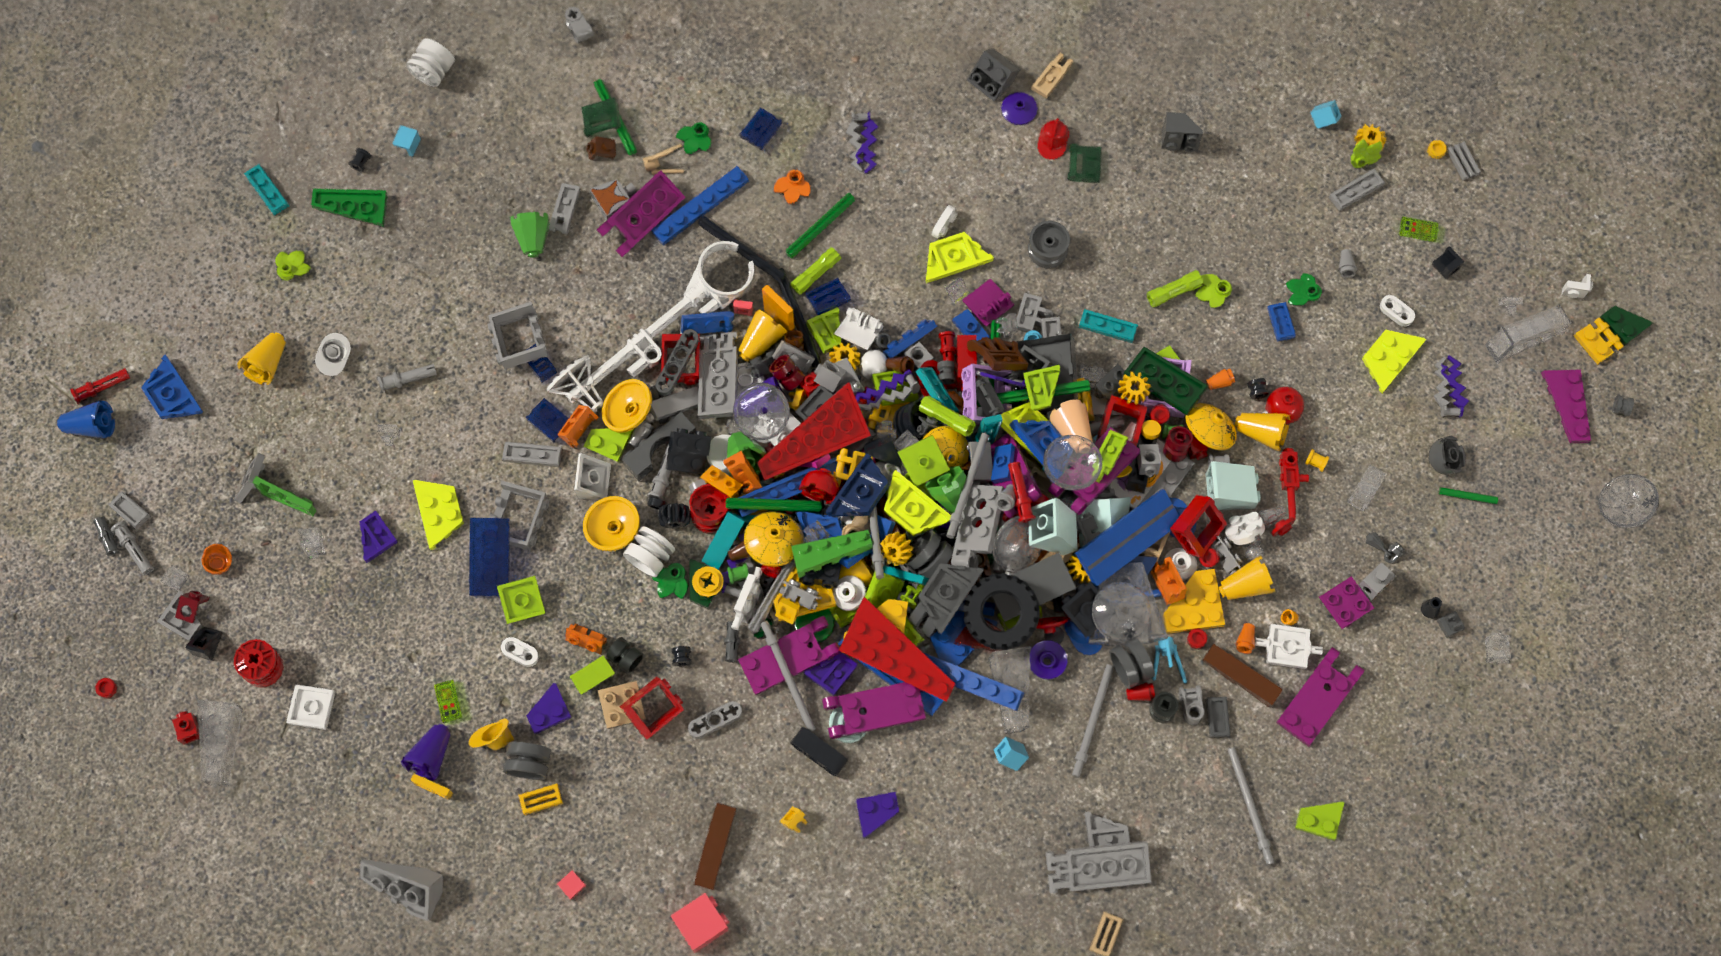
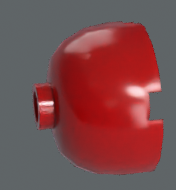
M1283 386L1271 392L1267 398L1265 409L1268 413L1290 415V420L1286 419V425H1290V423L1297 422L1304 412L1305 402L1298 390Z
M821 468L820 470L808 472L802 479L799 490H802L801 494L813 501H820L822 499L826 500L825 504H831L839 492L837 479L831 474V471Z

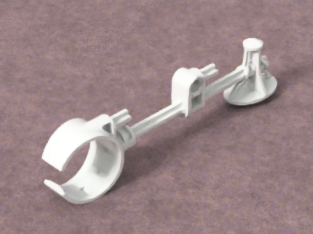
M729 241L711 244L702 252L695 272L683 294L684 298L647 329H640V333L634 334L633 339L626 340L627 345L592 374H590L591 360L589 355L575 360L574 364L568 365L566 370L563 369L559 376L552 380L553 382L546 389L547 392L565 395L572 404L578 401L583 406H588L580 399V397L585 396L593 405L590 409L594 413L597 412L599 408L603 407L604 401L594 388L596 384L633 354H637L640 358L627 369L633 378L645 368L649 367L651 369L657 366L661 361L662 354L653 338L689 308H696L697 303H702L705 297H709L711 300L699 309L700 313H713L718 308L723 310L731 302L741 298L748 291L753 280V261L748 263L749 276L742 288L732 292L718 291L712 288L703 278L702 268L704 261L709 255L720 250L737 252L739 244ZM655 352L657 357L651 360L647 357V354ZM583 367L581 373L576 379L574 375ZM587 367L588 377L580 383L579 380ZM567 380H570V381L572 382V383H570V384L561 386V385L564 384ZM575 385V388L570 392L557 391ZM590 389H592L599 400L598 403L588 394Z

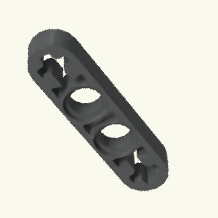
M688 329L682 333L656 381V391L659 395L668 396L674 390L699 343L696 331ZM691 336H693L694 341L690 340L688 343V347H686V337L690 338ZM679 351H685L687 356L680 359L676 354ZM672 366L678 368V372L674 375L668 373V369ZM667 377L669 379L667 382L668 388L662 390L660 385H665Z

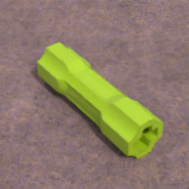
M829 248L816 262L790 283L791 287L797 294H803L820 276L841 260L840 254L834 248Z
M1195 270L1176 281L1147 292V300L1151 307L1155 308L1166 303L1169 299L1203 286V279L1199 271Z
M925 396L921 400L919 411L945 423L965 437L973 433L976 426L975 421L956 413L930 396Z

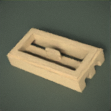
M1103 912L1089 951L1095 952L1100 956H1110L1123 919ZM1107 917L1110 920L1098 949L1095 946ZM1113 921H1116L1117 925L1108 949L1105 952L1103 951Z

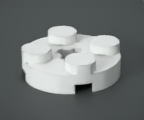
M1251 512L1241 516H1232L1229 519V524L1226 526L1225 533L1229 541H1233L1236 545H1244L1253 542L1258 534L1261 536L1264 533L1265 525L1257 512Z

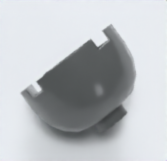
M1447 436L1440 438L1430 446L1428 460L1436 472L1443 475L1460 473L1462 471L1461 467L1465 466V451L1463 446H1459L1456 442L1458 441L1456 437Z

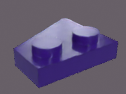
M374 511L360 521L361 541L364 551L363 559L366 563L398 543L377 511Z
M840 653L830 660L821 662L816 667L805 670L804 675L829 694L835 696L858 667V664L845 654Z
M556 683L549 687L526 715L535 735L572 718Z
M896 792L856 799L863 838H867L869 834L899 813Z

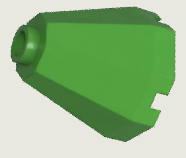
M539 212L519 213L516 219L514 216H511V225L524 255H528L529 258L539 257V254L543 253L550 221L548 214L543 213V216H540Z
M742 432L733 433L728 438L727 458L742 451L758 475L760 470L757 461L766 454L765 449L748 435Z
M960 466L950 467L949 471L929 480L925 486L932 497L952 514L955 512L966 481V475Z

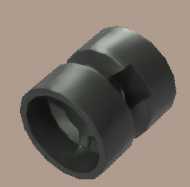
M623 637L618 638L606 654V657L614 664L619 663V667L627 674L631 673L639 665L644 656L636 647L631 648V643Z
M1169 692L1157 694L1149 709L1152 719L1158 723L1171 721L1178 710L1177 698Z

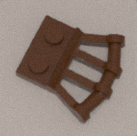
M982 337L981 340H969L967 342L968 350L976 351L982 355L984 363L989 364L992 370H1027L1028 362L1019 352L1017 341L1009 342L1001 340V338L989 339L988 337Z

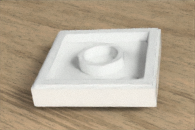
M295 684L286 723L327 730L336 692L329 689Z

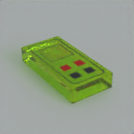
M1402 216L1399 236L1435 242L1437 240L1439 223Z
M454 680L435 684L434 689L443 724L462 719Z

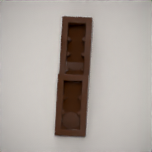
M1215 644L1210 647L1202 659L1231 683L1238 684L1267 707L1272 706L1283 691L1282 688Z

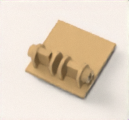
M637 681L598 690L607 728L632 723L619 706L639 691ZM640 699L631 707L640 719L644 720L646 718Z

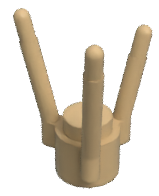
M682 144L643 158L646 172L651 171L652 175L657 174L660 170L663 173H684L683 169H657V167H660L658 158L681 148Z

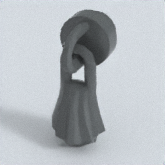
M1376 532L1368 533L1366 536V544L1386 552L1384 559L1387 563H1394L1404 554L1403 551L1405 549L1398 542L1392 543L1389 549H1387ZM1391 552L1396 554L1392 559H1388V556H1393Z

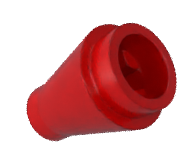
M1145 682L1126 689L1128 701H1151V699L1155 698L1153 683Z

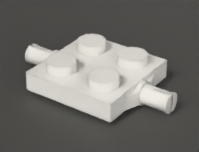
M756 567L753 575L748 574L734 610L736 614L731 626L735 630H739L742 622L748 624L750 618L754 617L755 605L762 598L763 590L759 583L762 575L760 567Z
M1271 624L1267 639L1255 637V646L1266 647V664L1306 669L1310 653L1322 655L1323 647L1311 646L1310 629Z

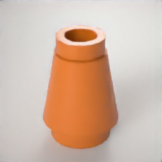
M1224 368L1206 380L1209 390L1232 386V383H1235V378L1230 368L1227 370Z
M1245 623L1235 643L1236 649L1240 653L1250 654L1255 649V626L1253 624Z

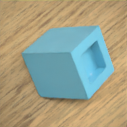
M1336 100L1317 105L1310 112L1316 128L1337 123L1342 117Z
M400 125L393 145L406 149L409 156L413 157L421 138L417 130Z
M1005 737L994 749L998 762L1016 771L1029 758L1024 745L1009 737Z

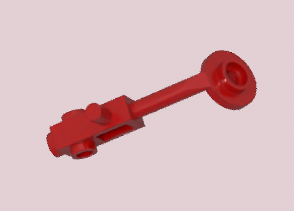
M1293 448L1283 449L1279 459L1282 490H1287L1289 519H1282L1275 524L1276 528L1271 532L1273 537L1277 535L1283 536L1293 528L1291 525L1296 519L1295 491L1300 487L1299 482H1309L1308 474H1299L1298 453L1294 452Z

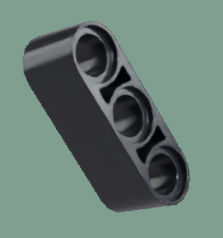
M801 727L790 742L794 748L835 777L848 762L844 755L805 727Z

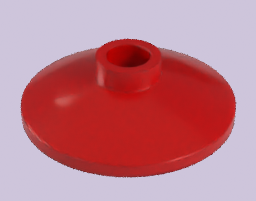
M1048 617L1039 619L1036 629H1043L1046 634L1056 632L1055 628L1065 624L1068 618Z

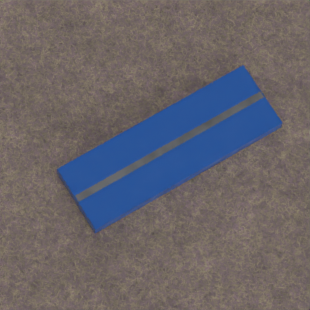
M1161 489L1075 552L1092 584L1098 586L1171 531L1170 528L1179 518V514L1165 489Z

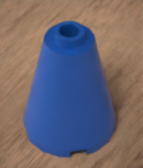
M96 401L61 414L57 420V426L63 433L104 439L112 436L114 432L115 419L111 418V413L114 412L107 401Z

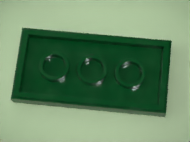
M1146 347L1141 349L1123 373V376L1126 374L1130 377L1131 372H1134L1135 376L1141 372V379L1147 377L1146 383L1151 384L1150 389H1148L1151 394L1185 415L1189 414L1208 388L1207 384Z

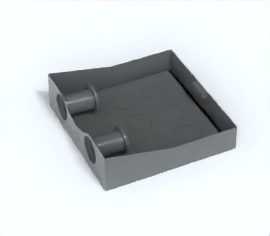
M1070 333L1034 340L1017 341L1019 351L1026 345L1050 361L1054 366L1060 365L1057 384L1077 382L1075 339ZM1009 374V375H1007V376H1005V377H1003V378L1010 379V378H1011V374ZM1015 387L1014 390H1011V391H1016V390H1020V389L1017 388V387ZM1078 393L1054 396L1051 407L1038 411L1042 415H1047L1054 408L1061 407L1060 404L1063 402L1078 400ZM1027 400L1007 404H1011L1012 409H1014L1030 401Z

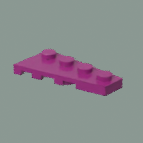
M1581 369L1542 371L1541 375L1546 380L1548 392L1553 397L1555 409L1560 414L1561 423L1569 443H1589L1591 436Z

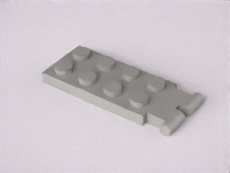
M738 331L721 333V338H718L717 334L701 335L700 338L701 343H704V350H700L699 419L737 416L738 348L735 346V339L739 338Z
M1147 841L1066 849V853L1055 855L1054 851L1046 852L1047 870H1055V873L1048 874L1050 893H1057L1059 888H1069L1070 891L1151 883Z

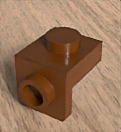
M595 136L587 144L586 150L589 160H593L596 156L614 159L616 157L615 139Z

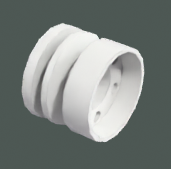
M426 38L421 41L416 49L417 53L411 56L406 67L421 82L437 87L445 76L444 72H448L455 59L444 46Z
M643 526L640 528L639 534L634 537L639 545L630 543L623 556L642 572L652 577H657L664 567L659 559L669 560L668 554H673L675 547L658 532Z

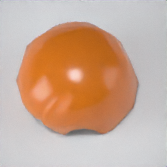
M212 544L206 547L201 559L203 568L212 575H221L228 571L232 564V555L229 549L222 544Z

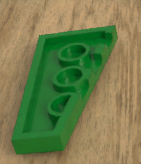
M313 189L311 206L313 209L384 227L387 191Z

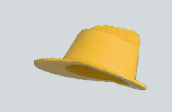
M502 719L478 729L469 739L470 747L476 748L485 745L497 751L507 746L509 742H513L514 737L508 728V719Z

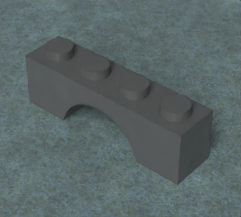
M682 412L672 415L664 426L656 428L653 435L648 439L644 438L640 441L637 448L629 450L622 459L624 466L638 482L653 471L652 455L659 446L669 443L671 431L677 432V428L687 429L688 434H695L696 427Z

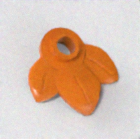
M791 170L786 177L779 178L776 181L774 192L784 193L786 202L793 204L797 202L800 195L809 196L810 185L804 180L802 172Z

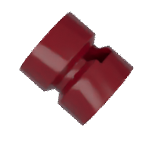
M786 354L778 357L769 368L772 375L779 379V383L787 391L796 388L805 376Z
M1182 426L1170 429L1163 448V454L1167 459L1173 462H1180L1187 457L1193 440L1191 431Z

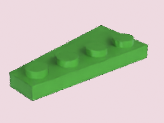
M869 530L791 546L799 578L805 576V572L810 570L814 572L821 570V566L830 562L832 564L838 563L845 556L850 558L873 549Z

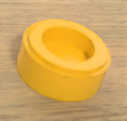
M1441 140L1432 141L1427 148L1428 155L1434 159L1442 158L1447 151L1446 144Z
M1154 420L1145 421L1141 429L1142 435L1150 440L1159 437L1161 432L1160 424Z

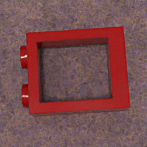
M662 334L661 372L668 361V348H675L682 334ZM698 334L699 343L695 349V373H682L677 383H685L687 385L699 383L700 334ZM691 336L690 338L686 337V347H688V343L690 340L694 341L693 336Z
M957 335V391H961V393L963 392L962 369L971 364H977V352L969 351L967 348V342L969 340H976V335Z
M1111 395L1105 407L1096 441L1106 432L1113 410L1137 418L1132 441H1130L1137 447L1148 407L1141 404L1135 405L1132 401L1128 404L1126 399Z
M1196 495L1170 530L1188 555L1201 558L1225 528L1227 522L1211 497ZM1205 511L1211 521L1196 539L1190 529Z
M655 677L619 706L646 740L684 710L681 706L683 701L677 694L673 695L669 690L671 686L665 678L661 680L659 677ZM658 686L673 707L647 727L631 706Z

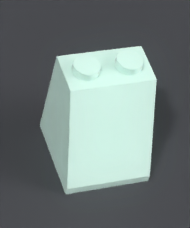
M1216 461L1210 463L1205 474L1207 496L1214 500L1217 509H1255L1258 502H1260L1261 496L1260 491H1257L1256 487L1259 477L1258 473H1255L1254 466Z
M1131 498L1095 499L1078 517L1082 519L1083 514L1090 512L1094 516L1098 527L1092 530V534L1098 531L1101 534L1129 513ZM1080 533V547H1083L1084 545L1082 541L1085 540V538L1083 536V533Z
M1058 498L1031 507L1036 519L1029 521V546L1053 553H1060L1061 555L1077 551L1076 513Z

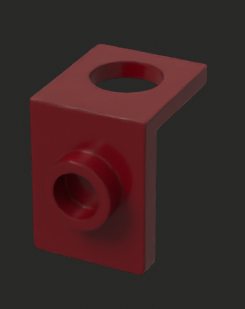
M190 591L180 595L175 618L194 623L198 605L209 601L210 597L198 591ZM183 606L191 608L192 613L189 617L183 615Z

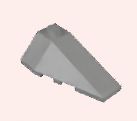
M364 859L360 861V878L377 891H384L390 895V900L395 904L397 902L401 903L406 907L405 911L426 921L431 919L443 892V875L425 868Z

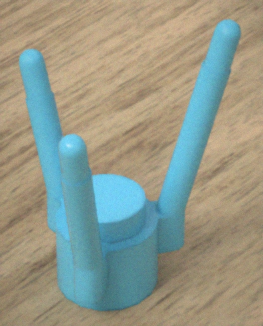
M1173 637L1159 638L1158 645L1155 646L1153 667L1155 676L1152 680H1156L1160 653L1162 656H1167L1169 667H1173L1172 655L1174 654L1183 683L1186 684L1187 679Z

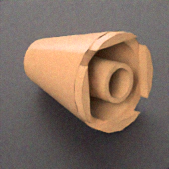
M1069 400L1061 403V407L1058 410L1054 408L1050 414L1052 425L1076 453H1088L1093 447V441L1085 403H1081L1080 400Z

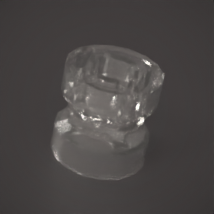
M1257 535L1253 542L1243 545L1246 549L1245 557L1247 560H1253L1258 556H1265L1264 549L1261 548V536Z

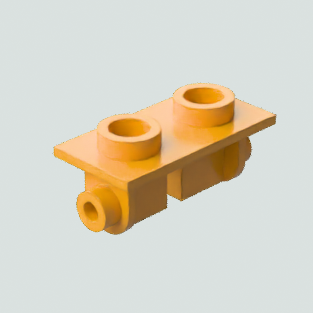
M713 465L700 476L706 484H711L729 496V498H737L739 495L737 491L743 486Z

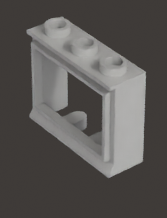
M532 302L488 315L490 323L487 324L490 334L494 335V338L491 339L494 349L498 350L496 359L499 365H503L505 371L508 368L538 358L549 357L537 313ZM529 318L536 347L508 356L501 326Z
M501 481L503 490L501 496L496 497L495 504L497 507L494 515L490 514V527L488 531L484 530L483 535L486 540L530 551L537 541L536 532L538 528L542 527L543 512L547 511L549 507L546 492ZM511 494L539 501L525 541L497 534Z

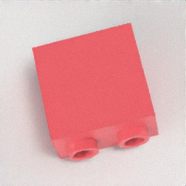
M706 893L671 915L694 953L729 930L726 926L729 923L723 912L721 914L717 912L715 907L718 904L712 895L708 897Z

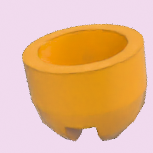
M1286 609L1281 615L1282 623L1288 626L1295 625L1299 620L1298 614L1290 609Z

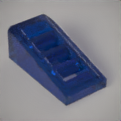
M534 344L533 346H531V347L528 348V349H531V348L536 347V344ZM547 357L539 358L533 363L531 361L526 362L541 383L557 373L555 366ZM544 361L543 364H541L540 366H538V367L536 368V365H537V364H539L540 362ZM545 366H548V368H546V369L543 370L542 372L539 371V370H541L542 368H544Z

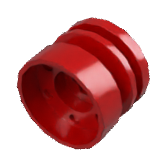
M711 484L701 485L695 489L689 501L694 526L703 533H717L727 512L731 511L725 505L726 499L729 496Z
M248 640L237 649L234 656V667L237 673L255 687L263 688L276 683L284 669L283 659L280 654L264 640Z

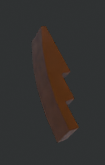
M717 802L694 885L714 890L737 807Z

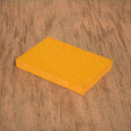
M766 285L762 288L764 312L787 331L795 330L793 308L769 285Z

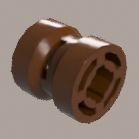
M791 330L785 333V342L804 351V344L802 343L803 333L801 331Z

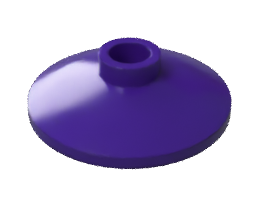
M1023 92L1012 93L1002 102V115L1012 124H1028L1037 114V103L1029 94Z
M1047 640L1035 644L1028 655V664L1031 671L1042 679L1057 678L1065 671L1068 659L1064 648L1054 641ZM1044 659H1049L1051 663L1046 665Z

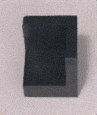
M1449 246L1441 256L1432 262V265L1447 280L1460 270L1464 261Z

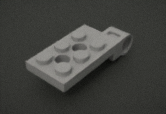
M972 485L962 513L963 519L958 528L951 565L977 568L978 557L975 553L992 554L1001 510L996 506L995 498L1005 489L1003 486ZM986 501V506L980 509V504ZM982 519V524L976 528L977 521Z

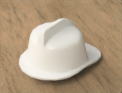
M330 333L324 337L315 358L316 367L320 372L328 376H335L342 372L351 350L348 339L339 333Z

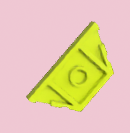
M965 232L932 242L929 245L926 283L992 262L993 256L987 254L981 248L982 246L973 241Z
M1385 330L1363 356L1362 360L1365 366L1369 368L1370 375L1376 380L1379 391L1382 394L1424 344L1425 338Z
M1030 402L1002 413L1003 421L1001 427L1040 463L1009 425L1013 420H1018V423H1026L1028 420H1035L1037 422L1048 420L1038 410L1032 411Z
M895 470L893 472L884 507V512L913 536L949 522L951 515L898 471Z
M413 480L430 550H434L440 541L447 539L454 530H457L464 524L456 489L450 485Z

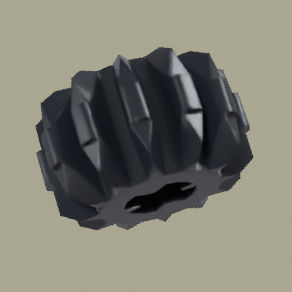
M683 503L664 504L659 508L658 512L660 526L674 529L690 524L691 513L689 506Z

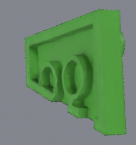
M257 476L254 478L252 483L263 496L312 517L314 516L316 509L312 505L313 502L304 497L301 499L294 493L283 490Z

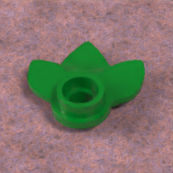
M697 122L692 127L685 126L676 134L677 139L685 141L684 151L686 154L695 153L699 148L706 152L711 146V139L708 136L709 128L702 122Z
M1303 273L1301 279H1291L1286 282L1287 288L1293 293L1288 300V303L1291 305L1302 306L1308 301H1317L1322 295L1321 287L1316 284L1315 278L1310 274Z
M673 563L668 568H662L657 577H652L654 581L659 582L657 592L660 598H665L673 592L680 599H683L686 595L688 583L684 578L686 574L685 568L681 564ZM674 569L678 570L677 576L672 574Z

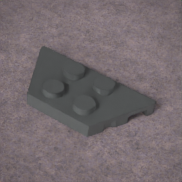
M940 563L919 594V600L940 634H942L983 572L982 568Z

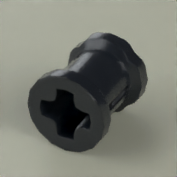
M357 148L353 160L349 161L348 164L354 170L363 172L364 165L371 158V154L362 148Z

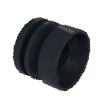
M923 398L900 407L894 414L893 428L897 436L906 443L914 444L925 437L917 432V427L922 424L919 416L923 418L928 416L919 411Z

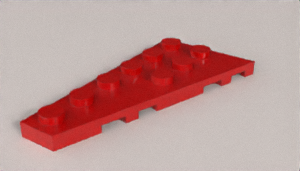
M846 383L757 461L764 480L871 436L850 383Z
M865 596L863 597L839 651L947 702L956 683L935 665Z

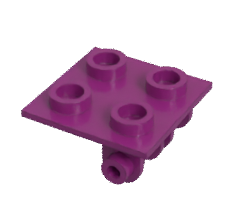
M991 278L962 299L985 327L991 324L992 320H996L1014 306L1010 300L1011 295L1008 292L1003 293Z
M1352 576L1319 597L1341 629L1349 627L1354 621L1374 609V606Z

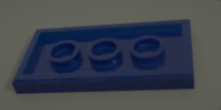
M471 517L469 596H499L497 586L509 583L510 518Z

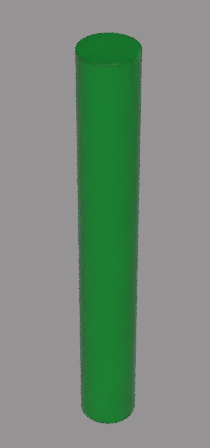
M1443 487L1439 488V495L1491 504L1498 503V497Z

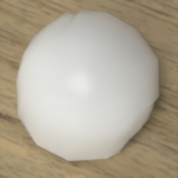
M870 350L862 356L859 370L864 377L871 379L872 374L887 371L886 360L888 358L879 350Z

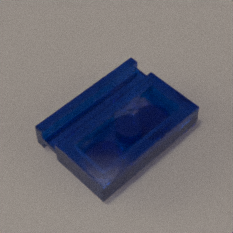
M760 107L742 130L740 137L753 146H757L762 151L782 125V120H778L774 115Z
M839 278L805 293L817 316L851 301L848 292L843 284H841Z
M545 398L525 417L528 422L553 443L559 437L557 434L569 419Z

